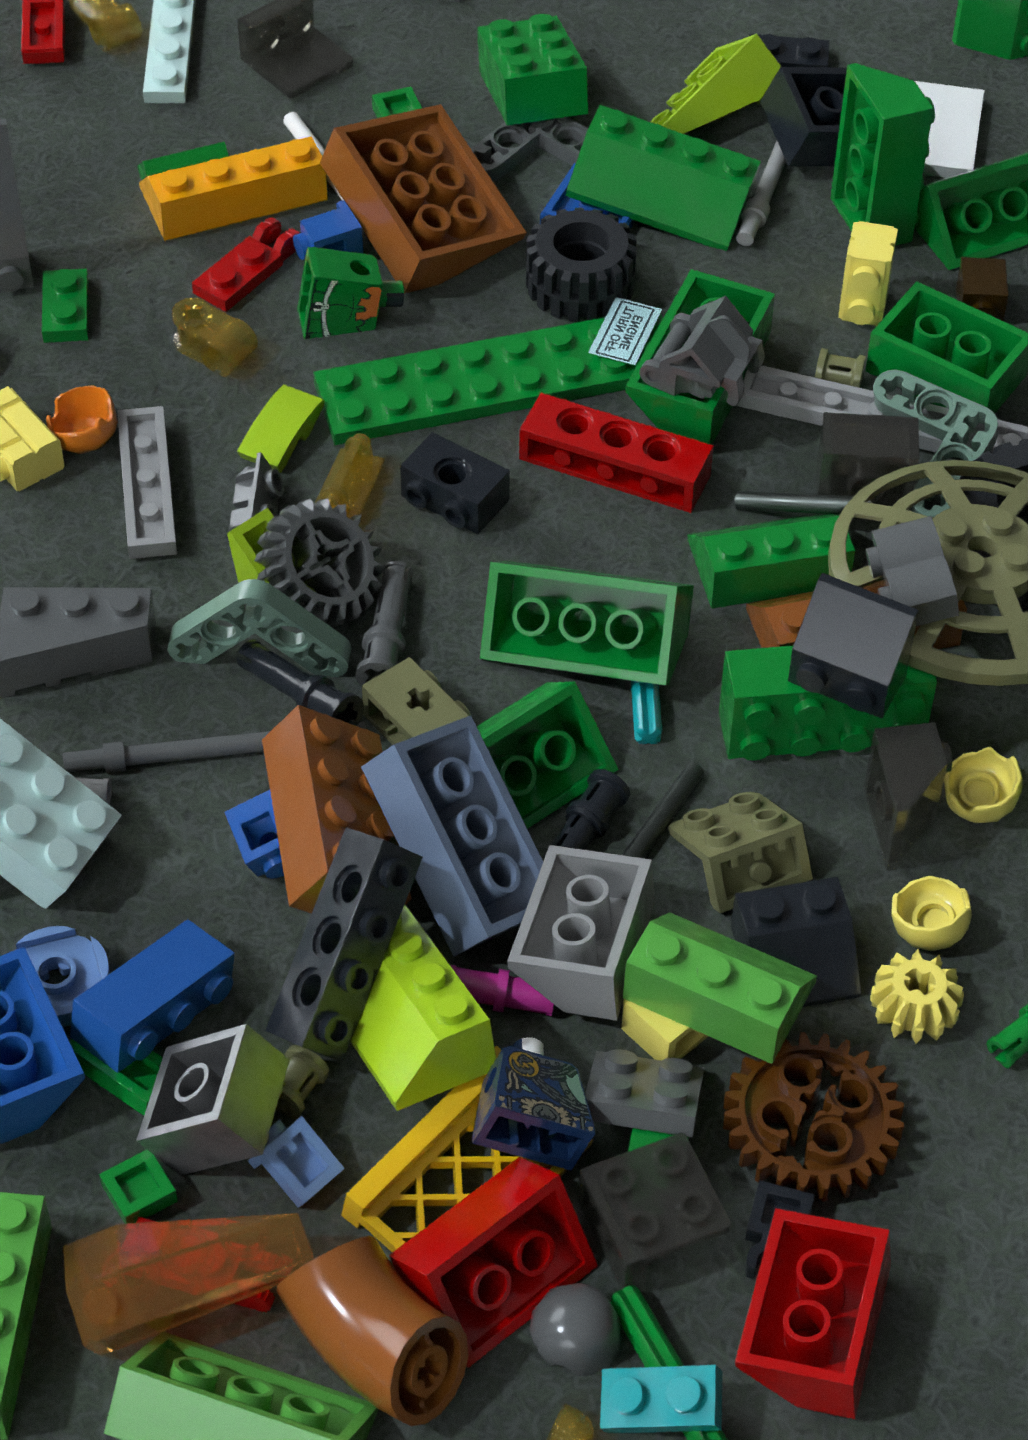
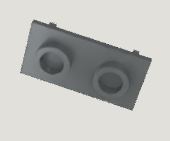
M261 452L257 453L255 467H245L236 476L233 505L236 507V510L231 512L228 532L267 507L274 517L278 516L279 497L284 493L283 479L277 469H272Z

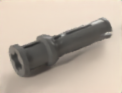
M390 561L384 565L385 568L383 569L381 579L382 586L378 594L373 627L363 636L364 660L358 664L355 675L357 682L361 686L397 665L398 659L404 655L406 641L402 634V624L407 607L409 587L413 578L411 567L406 569L405 577H403L406 567L405 562Z

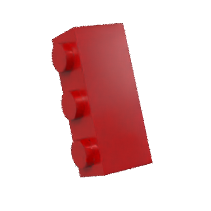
M518 1157L389 1255L394 1268L417 1294L438 1311L461 1324L467 1336L468 1359L466 1367L468 1368L530 1320L532 1311L550 1289L577 1283L598 1266L560 1175L522 1157Z
M775 1208L735 1360L736 1368L798 1408L855 1419L891 1267L890 1230Z

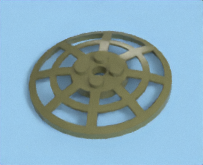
M934 461L898 469L879 477L861 489L845 505L834 525L828 552L829 575L861 588L881 581L882 576L872 578L869 565L853 572L849 570L846 561V538L853 517L882 521L879 529L928 516L909 511V509L924 499L942 494L950 508L940 512L932 519L951 572L958 603L960 600L976 604H997L1001 616L975 615L959 611V616L921 625L913 638L909 666L940 678L968 684L994 686L1028 684V612H1022L1017 599L1028 591V524L1017 517L1026 505L1028 506V473L1012 467L980 461ZM951 475L983 477L1016 485V487L1013 488L1005 484L985 480H954ZM927 477L933 482V484L911 491L899 499L893 506L868 503L869 500L881 492L905 482ZM963 491H984L1003 495L1006 498L998 508L988 505L971 504ZM972 550L985 551L989 553L991 557L983 558L980 554ZM945 624L973 632L1008 633L1016 659L971 658L934 648L933 645Z

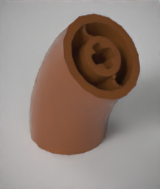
M365 1236L352 1240L318 1256L294 1271L277 1286V1293L309 1344L330 1369L352 1390L376 1408L409 1426L427 1424L440 1415L455 1397L463 1380L468 1359L467 1336L459 1322L438 1311L409 1286L389 1261L375 1236Z

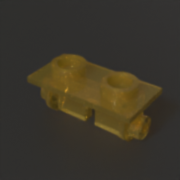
M359 433L347 439L344 449H340L315 503L320 499L328 498L332 509L338 504H346V516L348 518L361 514L385 462V458L373 456L369 437Z

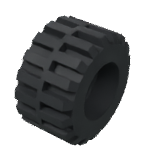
M574 208V211L563 209L556 211L555 216H545L541 219V224L533 226L531 235L527 238L526 288H528L530 299L532 301L537 300L538 308L542 311L550 308L551 316L560 319L564 314L569 316V321L578 322V317H587V320L597 319L599 314L606 317L615 298L624 300L632 298L635 287L637 240L635 235L630 233V227L626 223H618V217L613 214L604 215L602 214L603 211L593 209L592 211L584 210V208Z

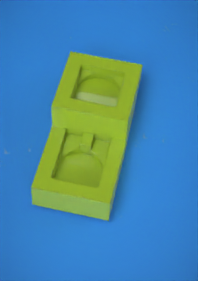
M283 384L266 403L245 435L237 450L240 458L256 463L257 453L261 452L272 469H277L281 473L299 439L305 441L310 435L324 407V399Z

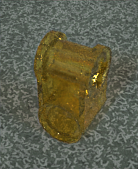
M182 299L172 308V320L177 326V332L174 335L176 350L205 365L213 372L216 369L219 370V375L227 377L258 346L257 336L248 324L216 309L202 299Z

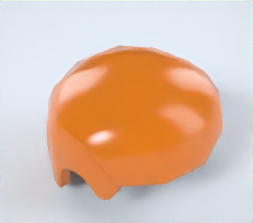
M93 385L76 387L60 394L54 401L55 413L53 418L50 415L46 416L47 427L61 441L62 450L79 454L103 447L117 428V414L112 397L105 388Z

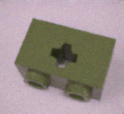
M410 657L362 685L363 715L392 745L471 715L461 701H454L441 688L438 679L431 671H423Z

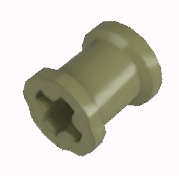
M821 348L815 378L860 388L866 356L859 355L856 359L830 354L828 349Z
M291 1045L285 1053V1056L290 1061L276 1111L291 1119H298L305 1110L304 1101L314 1086L324 1083L329 1076V1067L316 1053L299 1045Z

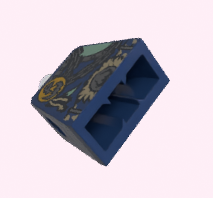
M530 1037L519 1039L512 1046L502 1048L484 1078L472 1142L479 1146L572 1170L595 1135V1127L579 1071L572 1063L545 1056L544 1045L540 1040Z

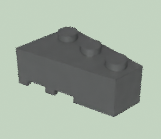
M4 587L0 609V699L15 695V690L44 683L46 687L61 684V679L89 672H91L92 676L152 662L156 620L151 588Z

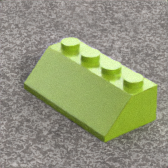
M405 904L351 1039L352 1045L396 1111L487 1074L496 1060L490 1019Z

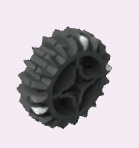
M328 498L320 499L315 504L311 499H305L296 504V506L288 505L280 511L279 516H275L267 523V532L262 534L257 542L263 550L256 555L254 560L265 566L266 569L258 574L257 580L269 582V584L327 625L337 628L344 621L351 622L360 616L361 611L366 610L372 605L374 601L372 595L377 593L382 586L376 577L382 574L385 566L374 561V558L380 555L382 547L370 545L369 539L373 536L374 530L362 531L358 526L362 515H354L348 518L346 516V504H338L332 509ZM292 554L295 559V567L292 562ZM326 557L330 558V561L322 567L319 566L312 571L309 569L316 562H320Z

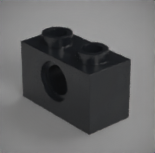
M434 432L400 465L401 496L405 497L414 507L426 508L444 517L450 525L456 528L464 527L479 534L509 501L510 470Z

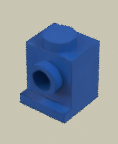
M345 200L337 202V209L300 221L301 233L293 236V243L296 253L301 260H305L307 247L363 254L362 226Z
M270 790L225 811L224 813L243 860L257 877L264 874L270 879L284 876Z

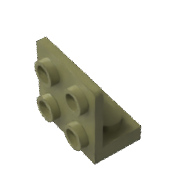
M743 792L736 794L729 799L728 803L711 809L700 808L691 810L684 814L683 819L668 825L670 835L702 860L710 902L713 908L720 914L733 909L735 893L802 883L813 879L803 824L760 793Z

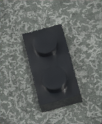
M771 34L758 35L781 67H828L830 40H819L811 37H780Z

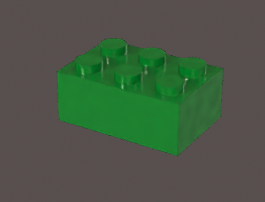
M536 14L531 16L529 20L512 22L500 19L492 21L489 25L477 27L479 70L507 126L588 114L587 67L557 16Z
M916 281L871 332L865 372L878 377L881 373L888 370H901L983 405L995 414L1027 376L1028 332ZM936 402V403H933V404H935V405H937V406H941V407L947 408L945 405H943V404H941V403H937V402Z

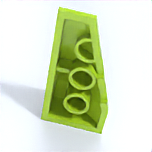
M757 34L717 47L686 78L684 82L689 86L679 93L677 92L672 95L666 102L673 109L671 111L669 109L664 110L650 122L684 134L755 101L761 104L762 97L781 65Z

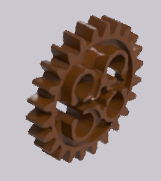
M805 1032L800 1033L797 1046H791L788 1040L785 1039L773 1064L759 1058L756 1061L745 1056L742 1059L741 1072H733L731 1074L730 1091L725 1092L723 1109L727 1111L724 1112L723 1129L730 1131L729 1149H742L739 1159L741 1167L757 1163L756 1182L759 1183V1180L764 1181L769 1176H773L776 1178V1185L787 1187L788 1184L796 1186V1190L807 1192L808 1188L816 1189L821 1202H826L829 1188L836 1187L844 1198H848L852 1181L863 1189H868L872 1173L883 1176L886 1173L888 1159L896 1158L899 1146L898 1140H901L904 1129V1122L900 1121L904 1103L895 1100L898 1089L897 1083H883L886 1073L885 1065L869 1069L867 1067L870 1056L868 1050L853 1057L849 1054V1040L846 1039L842 1042L838 1049L831 1048L829 1035L825 1033L820 1038L818 1045H811ZM824 1065L825 1069L829 1070L832 1076H841L837 1099L835 1095L837 1086L831 1084L825 1095L823 1109L816 1113L809 1129L802 1168L801 1164L797 1163L793 1156L785 1157L789 1132L791 1134L790 1146L795 1147L802 1134L804 1119H808L811 1116L818 1101ZM790 1081H801L807 1084V1086H795ZM840 1102H851L859 1107L848 1108L840 1104ZM777 1123L785 1126L787 1129L776 1130L770 1128L767 1124ZM830 1145L835 1147L839 1151L828 1152L822 1150L818 1146Z

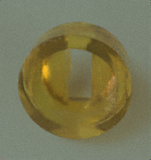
M564 1403L546 1440H592L594 1430L591 1420L582 1411Z

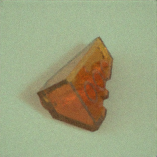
M298 1213L117 1224L64 1246L65 1281L68 1299L83 1346L99 1356L119 1350L278 1286L294 1271L315 1259Z

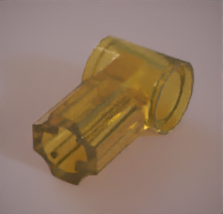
M69 0L70 8L89 27L94 42L104 47L101 49L103 52H107L142 36L139 17L134 8L128 3L118 5L114 0Z

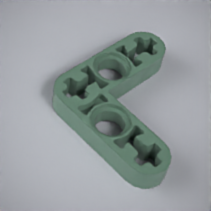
M888 370L881 373L875 379L873 385L874 403L879 412L942 440L941 445L930 462L945 461L952 457L962 458L965 461H974L983 453L990 452L995 445L998 437L997 417L987 407L901 370ZM896 387L902 388V395L896 394L892 399L886 398V391L893 392ZM909 401L914 403V408L912 410L910 409ZM937 402L947 407L948 413L945 417L938 420L928 419L922 413L925 406L930 403ZM978 423L984 424L985 432L978 431L971 441V448L968 447L966 443L969 439V427L975 428ZM951 475L954 480H960L961 476ZM928 477L920 479L914 490L933 484V482ZM941 494V506L934 505L931 510L925 509L924 500L931 502L935 497L934 495L914 505L912 512L934 518L937 514L950 507Z
M247 579L239 582L177 621L172 627L167 648L169 655L177 662L205 664L251 635L256 634L311 673L331 677H340L347 672L352 650L351 643L345 636L271 584L257 579ZM212 620L227 621L233 626H221L212 622ZM281 626L296 627L303 632L294 633L286 631Z

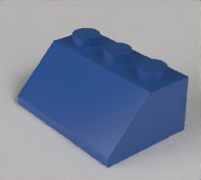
M25 946L0 956V1144H3L39 1129L85 1079L84 1072Z

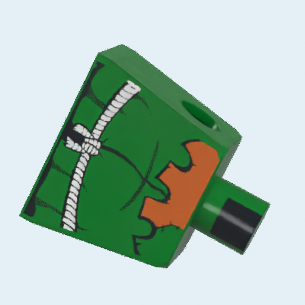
M307 247L297 306L304 339L374 330L379 307L403 306L404 286L402 280H382L377 259L374 256Z

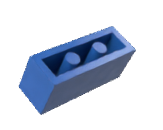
M185 920L73 999L70 1038L114 1071L120 1072L133 1061L146 1058L153 1051L156 1044L174 1031L180 1032L185 1029L194 1016L209 1005L220 1003L228 995L233 985L232 972L235 952L190 920Z

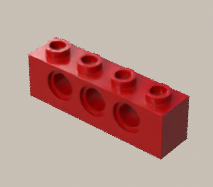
M540 393L520 427V460L692 513L711 476L714 445L548 394Z

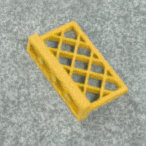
M498 1046L495 1047V1054L497 1058L499 1053L501 1052V1049ZM487 1074L454 1087L346 1194L341 1216L357 1229L362 1225L391 1252H394L425 1228L424 1206H455L469 1195L463 1194L461 1169L492 1168L494 1176L501 1171V1168H505L520 1157L500 1156V1151L491 1149V1156H461L460 1138L466 1132L474 1131L481 1087ZM593 1139L590 1141L584 1152L591 1146ZM452 1147V1157H442ZM524 1158L544 1168H550L549 1170L559 1174L560 1177L567 1171V1169ZM429 1169H453L454 1194H423L422 1176ZM413 1185L415 1186V1194H405ZM416 1206L417 1232H394L380 1218L391 1207Z

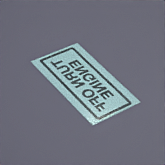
M615 297L588 353L635 365L662 309Z

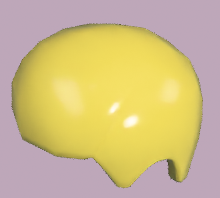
M987 747L978 752L964 753L951 762L942 781V788L947 804L955 814L973 823L997 822L1013 811L1022 792L1023 778L1018 761L1014 756L1006 758L997 753L992 747Z
M934 876L919 878L910 881L899 893H895L892 897L891 916L897 933L914 948L928 951L949 948L960 941L969 928L972 913L968 892L964 888H959L957 884L949 879Z

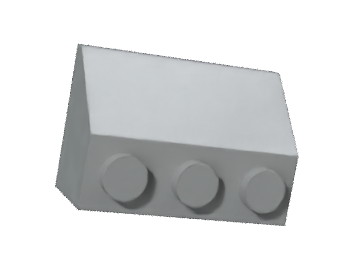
M549 845L507 960L508 969L563 1012L617 1021L624 1000L623 989L626 961L648 926L655 904L652 860Z

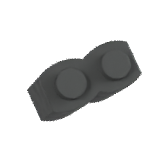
M931 516L872 531L874 547L867 548L865 551L872 578L882 576L885 585L878 588L879 595L918 609L916 626L959 616L956 589Z

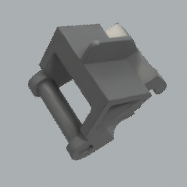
M724 296L694 309L691 315L685 313L675 315L670 323L671 331L653 359L645 361L640 368V377L646 384L673 396L679 393H690L702 399L705 396L711 398L717 388L721 386L728 392L727 402L730 405L736 406L744 394L742 373L746 367L751 373L758 372L764 362V349L762 340L752 337L753 329L730 300Z

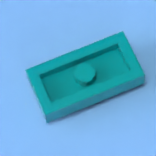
M717 1365L602 1369L600 1429L606 1433L721 1431L723 1370Z

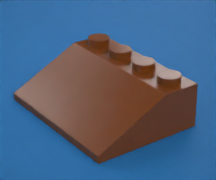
M441 104L333 129L320 164L361 224L363 231L394 279L402 280L404 294L442 284L524 239L527 232Z

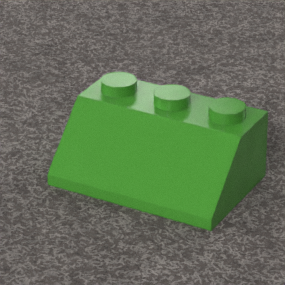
M669 912L649 922L626 961L623 998L773 1064L816 983L817 975Z

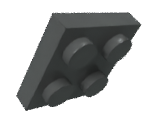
M614 1049L608 1052L596 1051L585 1092L593 1122L693 1137L704 1067L692 1066L688 1061L679 1058H666L661 1061L641 1058L630 1051Z

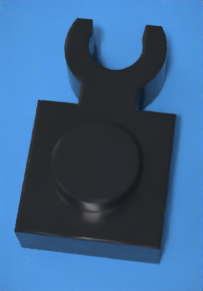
M759 1180L745 1240L756 1243L747 1254L745 1266L747 1278L753 1279L756 1266L762 1261L775 1208L810 1215L815 1194Z

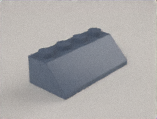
M467 716L396 743L364 764L361 768L399 846L423 856L415 879L453 957L520 926L543 860L472 716Z

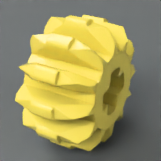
M919 949L912 954L911 960L896 953L894 958L891 959L890 965H881L880 969L876 972L875 986L872 987L870 995L871 1006L877 1008L875 1016L878 1024L892 1023L891 1032L894 1038L903 1033L904 1030L911 1031V1037L915 1044L922 1039L923 1031H926L928 1035L938 1040L943 1034L945 1027L953 1028V1025L956 1024L960 1013L958 1008L962 1006L964 998L963 987L957 984L956 968L941 969L942 961L940 955L931 961L923 960Z

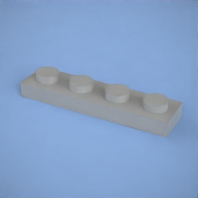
M163 406L117 410L129 559L177 555Z

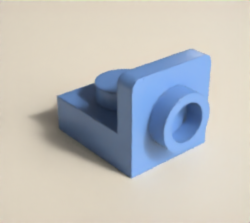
M302 1116L287 1127L279 1119L270 1127L269 1139L265 1145L263 1155L247 1160L254 1169L262 1164L297 1207L306 1203L345 1169Z

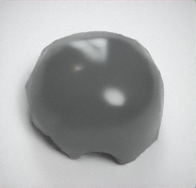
M573 1283L552 1288L532 1311L529 1329L533 1344L538 1349V1353L550 1366H563L571 1370L577 1377L588 1376L602 1369L609 1368L621 1352L623 1327L620 1318L606 1294L593 1286Z

